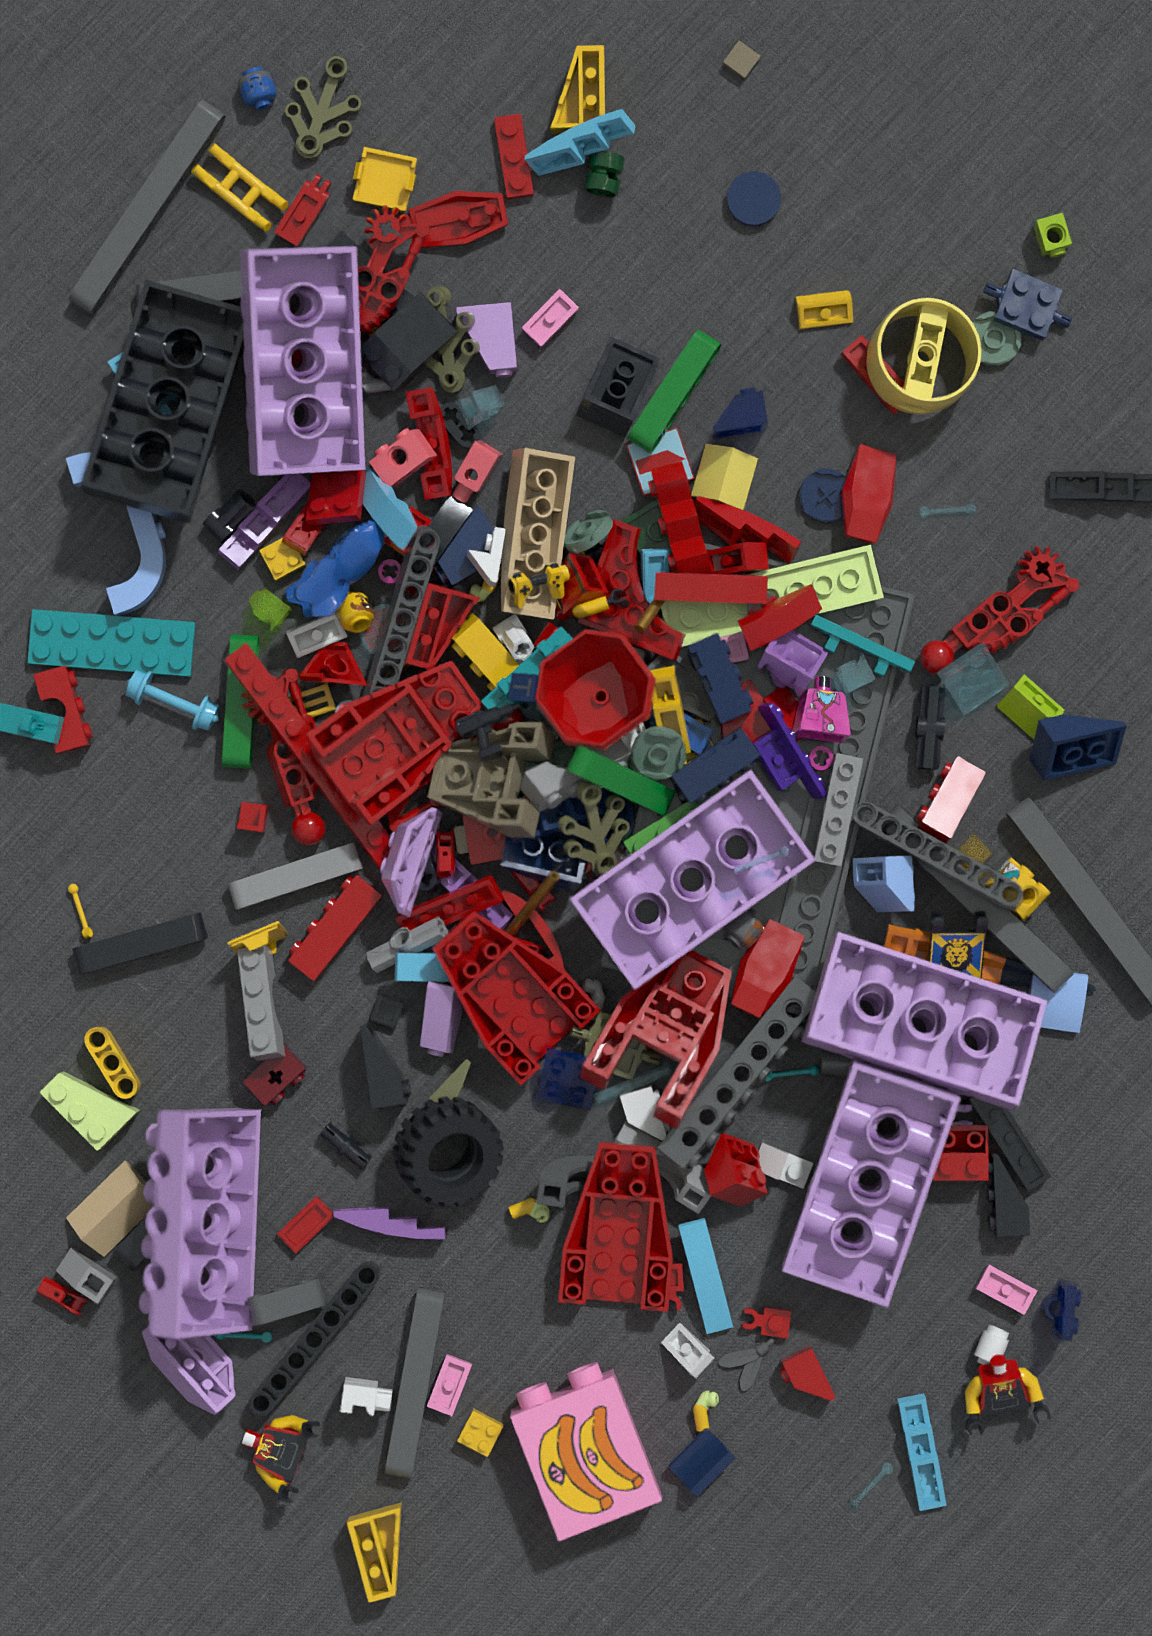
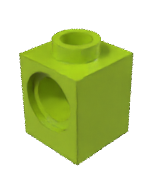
M1063 213L1038 219L1034 223L1033 227L1042 256L1050 254L1051 258H1055L1067 253L1066 249H1069L1072 242ZM1054 231L1058 233L1060 242H1050L1047 239V232Z

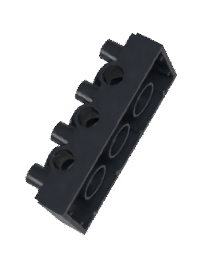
M145 280L81 483L84 494L185 523H191L207 461L211 457L222 413L227 405L238 360L244 350V320L241 307ZM182 353H190L194 356L186 364H180L175 361V358ZM167 403H174L179 406L170 415H164L159 412L160 407ZM150 454H159L163 457L162 461L155 466H148L143 463L144 458Z

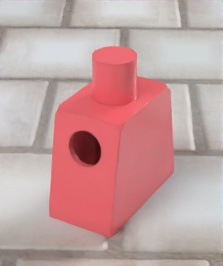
M481 440L475 441L454 477L460 483L452 496L466 504L473 491L476 493L481 492L504 454ZM472 469L476 470L478 474L475 481L469 476Z

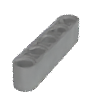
M350 843L231 882L227 885L235 910L358 871L363 869L355 843Z

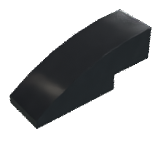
M452 495L448 497L428 525L438 534L440 539L432 571L473 511L472 508ZM425 533L420 537V546L430 543V533ZM415 560L411 565L412 572L420 571L423 567V561Z

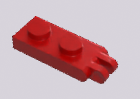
M319 174L314 177L312 182L307 180L274 231L275 235L296 248L300 246L330 197L327 191L332 182L326 180L321 188L317 187L322 180V176Z

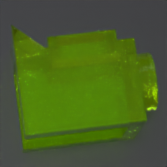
M265 587L262 591L256 590L248 601L253 608L251 612L267 625L270 623L273 634L292 611L288 605Z

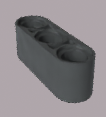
M320 1278L308 1279L247 1298L254 1326L326 1305Z

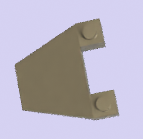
M516 722L510 724L509 728L497 732L492 730L488 734L489 745L492 743L500 744L504 755L487 763H483L480 760L477 738L452 742L449 749L435 763L428 798L508 837L534 838L540 812L526 799H518L525 761H550L555 735L542 722Z

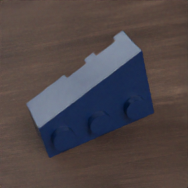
M717 632L688 645L687 653L720 725L750 713V705L754 704L748 689L743 690L739 680L742 679L737 665H732L728 657L731 652L725 639L721 640Z
M739 728L685 765L680 771L674 773L671 779L688 803L695 801L698 805L711 796L708 791L717 785L719 788L724 787L733 780L731 775L739 770L743 773L755 765L754 760L760 756V753L744 730Z

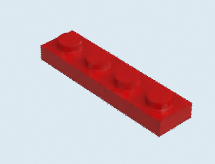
M489 875L413 907L410 917L398 913L395 919L400 928L405 927L409 930L437 917L441 918L446 926L465 918L472 911L477 913L503 901L504 897L492 875Z

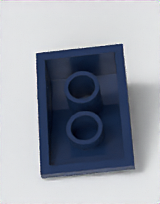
M1064 714L1040 719L1029 759L1043 781L1115 765L1127 725L1122 721Z
M562 831L513 844L511 837L506 836L500 867L540 883L545 880L551 871H555L559 874L560 878L553 887L575 892L582 881L585 860L578 857L571 858L564 852L563 847L566 841L575 839L582 845V848L588 849L589 841L573 834L566 835Z

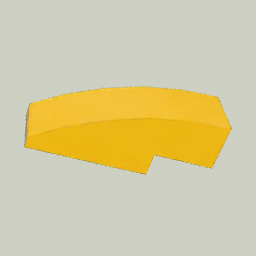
M675 666L650 670L656 678L652 700L657 726H664L677 732L686 745V754L691 753Z

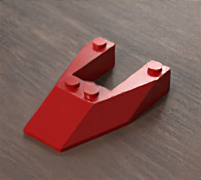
M689 950L638 988H633L618 1003L583 1064L580 1078L604 1090L632 1040L635 1039L680 1063L657 1103L653 1117L678 1129L719 1052L732 971L693 950Z

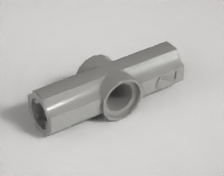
M439 917L412 930L405 927L399 928L392 934L389 942L367 952V960L371 968L378 973L395 964V953H424L425 949L442 940L448 934V930Z

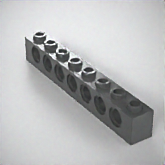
M796 976L690 1106L678 1129L673 1128L657 1147L660 1152L684 1171L688 1167L693 1169L702 1158L699 1153L706 1145L711 1147L719 1137L717 1133L719 1128L723 1124L726 1126L730 1124L737 1114L734 1111L740 1102L745 1104L754 1093L751 1090L757 1081L762 1083L771 1072L769 1066L774 1060L779 1062L788 1051L786 1045L792 1038L797 1040L806 1027L803 1024L809 1018L816 994L813 989ZM791 1005H798L802 1009L801 1014L796 1018H791L786 1014L788 1007ZM775 1026H780L785 1030L783 1037L780 1039H773L769 1036L770 1030ZM759 1047L767 1050L766 1058L761 1061H757L752 1057L753 1051ZM739 1069H747L750 1072V1077L747 1081L738 1082L735 1079V1074ZM729 1090L733 1093V1098L729 1103L723 1104L718 1101V1095L721 1091ZM710 1111L715 1114V1121L711 1125L701 1123L700 1118L704 1112ZM688 1133L698 1135V1142L692 1147L685 1146L683 1143V1139Z

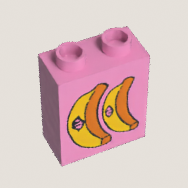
M598 1362L581 1366L569 1372L567 1376L571 1386L550 1393L546 1382L533 1385L518 1392L516 1397L520 1406L511 1409V1420L559 1541L662 1501L661 1490L614 1370L611 1369L602 1373Z

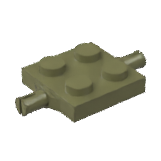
M600 1011L595 1016L593 1025L589 1030L580 1029L575 1025L572 1026L571 1029L575 1032L570 1031V1037L584 1040L585 1048L580 1059L582 1064L585 1063L612 1016L611 1014ZM633 1039L614 1074L633 1080L636 1068L642 1060L658 1065L659 1061L656 1059L660 1060L661 1054L646 1050V1045Z

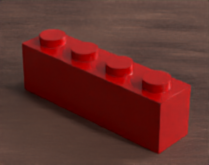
M356 875L354 879L351 876L346 879L340 887L343 891L337 900L333 897L323 908L326 914L320 921L314 919L306 929V932L309 934L303 942L298 940L288 952L292 955L288 961L313 981H316L384 896L359 875Z

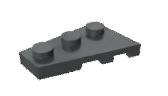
M658 655L648 666V669L654 670L675 666L684 712L708 723L716 714L696 671L679 655L677 660Z

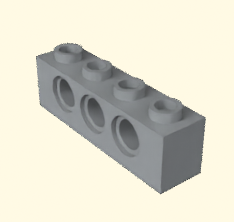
M836 753L833 757L826 791L827 795L825 796L813 857L815 858L814 862L840 867L842 865L863 758Z

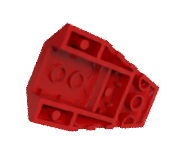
M451 660L349 702L306 734V738L315 760L343 799L371 825L418 788L426 774H429L438 759L449 749L454 739L458 736L459 733L455 728L456 720L479 711L483 704Z

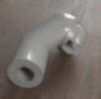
M586 979L582 989L586 994H590L591 1000L602 1011L605 1003L602 985L596 979Z

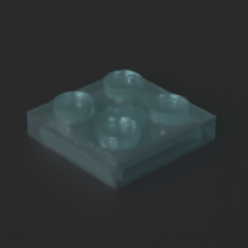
M983 642L937 672L964 715L1010 685Z

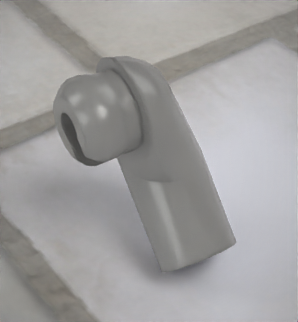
M361 366L362 390L365 393L391 390L382 378L375 379L367 372L365 367Z

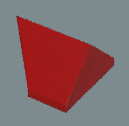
M334 642L320 648L299 675L302 681L320 684L368 686L347 642Z

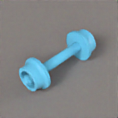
M136 670L132 678L126 681L128 687L125 695L133 699L138 706L142 703L145 695L194 715L195 719L192 725L194 730L201 728L209 731L213 723L219 721L217 714L220 706L211 702L209 696H205L200 706L151 686L153 672L150 671L143 673Z

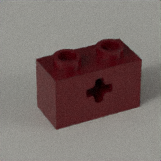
M284 1044L285 1057L264 1061L243 1081L264 1106L269 1102L275 1105L286 1095L282 1091L290 1083L293 1087L296 1086L306 1076L303 1071L307 1067L286 1044ZM272 1070L274 1072L282 1071V1083L279 1081L273 1083L270 1080L273 1077Z

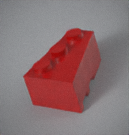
M428 582L404 662L426 669L433 668L450 644V640L459 626L461 627L466 620L465 617L471 608L476 605L480 598L469 593Z

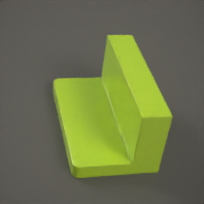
M1025 674L997 704V707L1032 739L1035 737L1040 719L1062 715L1065 711Z

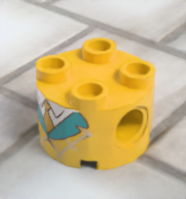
M1011 857L996 871L1021 886L1024 897L1023 903L1019 908L1011 910V913L1023 922L1050 894V891L1043 884L1037 883L1032 879L1034 875L1024 865L1020 866ZM991 877L984 884L986 888H990L994 884V879ZM1010 889L1004 893L1003 899L1013 902L1018 898L1019 894L1017 891Z

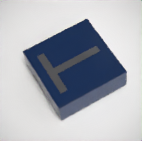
M512 673L508 700L537 703L536 693L539 675Z

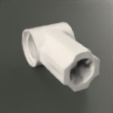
M516 614L492 627L504 648L507 647L515 660L521 659L524 661L531 655L535 647Z

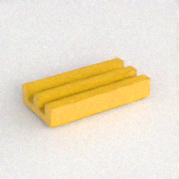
M328 684L301 692L303 698L322 691L325 692L326 696L304 703L306 709L328 701L329 706L307 713L312 717L336 710ZM288 696L289 701L293 702L292 697Z

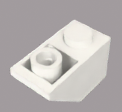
M650 1085L621 1094L620 1099L628 1123L663 1141L666 1133L671 1130L668 1124L653 1117L656 1105L660 1100L658 1090L653 1091Z

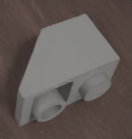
M72 1247L56 1270L74 1289L97 1304L103 1300L117 1278Z

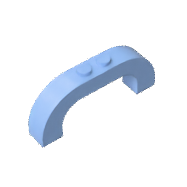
M91 452L66 458L73 484L76 487H81ZM129 506L126 507L139 545L141 562L136 574L131 579L106 588L113 613L116 616L133 612L150 601L160 588L166 570V553L162 541L166 534L162 523L156 522L154 513Z

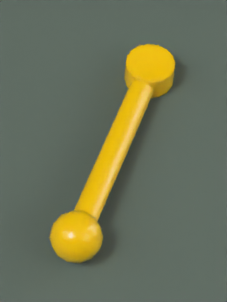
M70 884L68 892L73 896L83 926L82 935L85 939L91 938L93 931L88 927L77 894L78 886Z

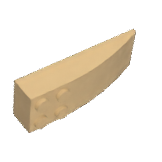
M529 448L513 450L504 517V529L506 531L501 562V612L554 620L557 599L551 597L546 584L533 587L526 599L525 606L520 609L514 603V596L509 592L507 580L518 572L524 573L526 577L545 573L546 567L553 563L561 566L575 457Z

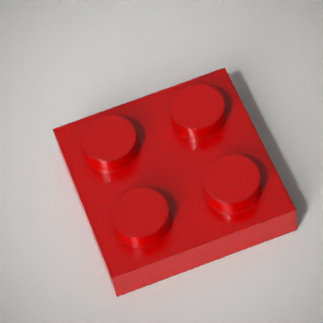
M364 470L312 473L306 515L308 524L320 525L361 520L366 472Z

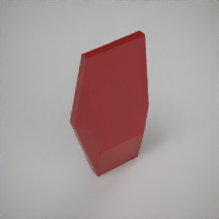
M453 191L409 209L412 224L419 225L424 223L430 228V233L425 238L421 248L467 245L509 225L502 193Z
M862 444L858 446L841 490L845 537L870 544L877 542L893 506L897 454Z
M769 919L764 926L763 934L740 960L731 1006L760 1019L790 984L805 936Z

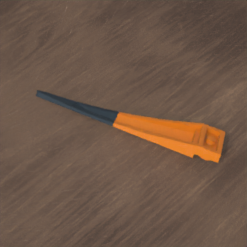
M889 924L883 947L928 961L930 932L918 928L913 930ZM984 950L983 980L998 985L1030 986L1033 973L1021 962ZM1087 984V992L1096 991L1093 985Z

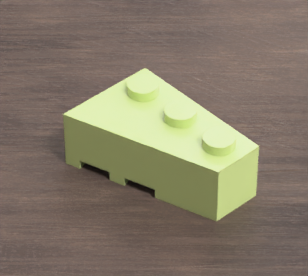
M66 1072L58 1073L40 1091V1094L97 1151L102 1149L140 1111Z

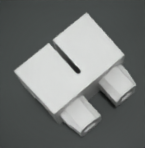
M345 1377L341 1412L352 1413L353 1405L366 1406L367 1412L374 1416V1409L390 1411L392 1389L377 1388L378 1381Z

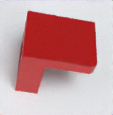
M241 802L239 823H236V828L266 833L269 806Z

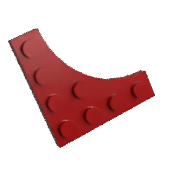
M614 519L597 569L609 592L606 598L610 597L614 589L619 588L627 593V596L622 598H626L630 605L625 609H620L614 604L609 606L608 610L585 618H579L577 622L601 632L622 634L629 643L672 660H677L686 634L668 625L658 614L655 615L644 633H638L634 628L650 605L643 593L637 572V546L641 529Z

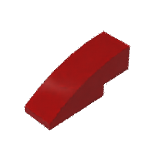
M810 584L762 605V610L739 619L738 623L750 651L795 629L821 611L822 607L813 585Z

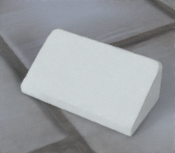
M336 611L330 616L313 619L286 631L297 658L347 637Z

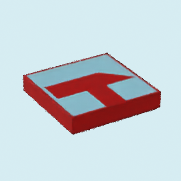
M677 427L666 432L651 454L634 443L626 444L643 497L651 495L648 481L652 480L650 469L682 461L688 482L695 480Z

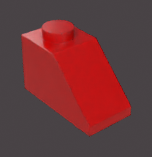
M743 542L707 551L712 572L710 574L741 575L742 573L750 574L769 569L766 542Z
M811 1346L781 1359L783 1367L779 1368L786 1384L792 1382L794 1388L830 1401L836 1399Z

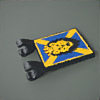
M932 911L928 962L982 979L985 938L988 927L986 912H975L974 930H943L944 918L942 917V912Z

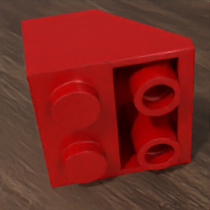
M951 1125L932 1180L988 1181V1125Z
M725 1133L719 1136L704 1170L710 1196L742 1207L768 1194L765 1185L766 1177L761 1170L760 1154L755 1144Z

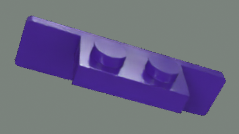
M763 703L758 706L759 711L771 730L754 741L753 745L760 753L758 759L777 790H784L800 778L812 798H824L827 795L824 789L825 784L822 778L815 774L810 766L811 760L808 755L801 751L798 746L795 733L783 721L782 711L773 703Z

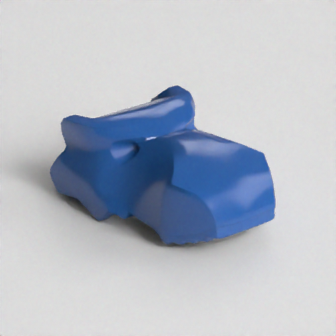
M370 519L367 523L362 522L361 525H355L354 528L350 527L348 531H344V534H341L332 550L329 551V555H325L320 562L310 561L300 580L285 590V600L302 606L303 616L309 618L330 616L338 610L348 596L350 584L360 580L371 569L383 546L384 532L376 521Z

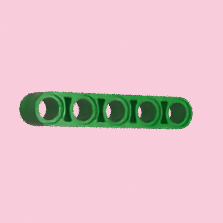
M699 329L693 334L633 425L627 440L650 454L656 449L717 356L722 343Z
M231 634L229 655L241 645L247 643L259 658V636ZM229 668L222 766L250 769L255 716L249 718L247 715L251 708L243 709L241 707L243 703L248 702L247 699L241 697V693H245L246 690Z
M580 745L577 746L567 767L568 771L663 816L666 815L676 793L675 790Z

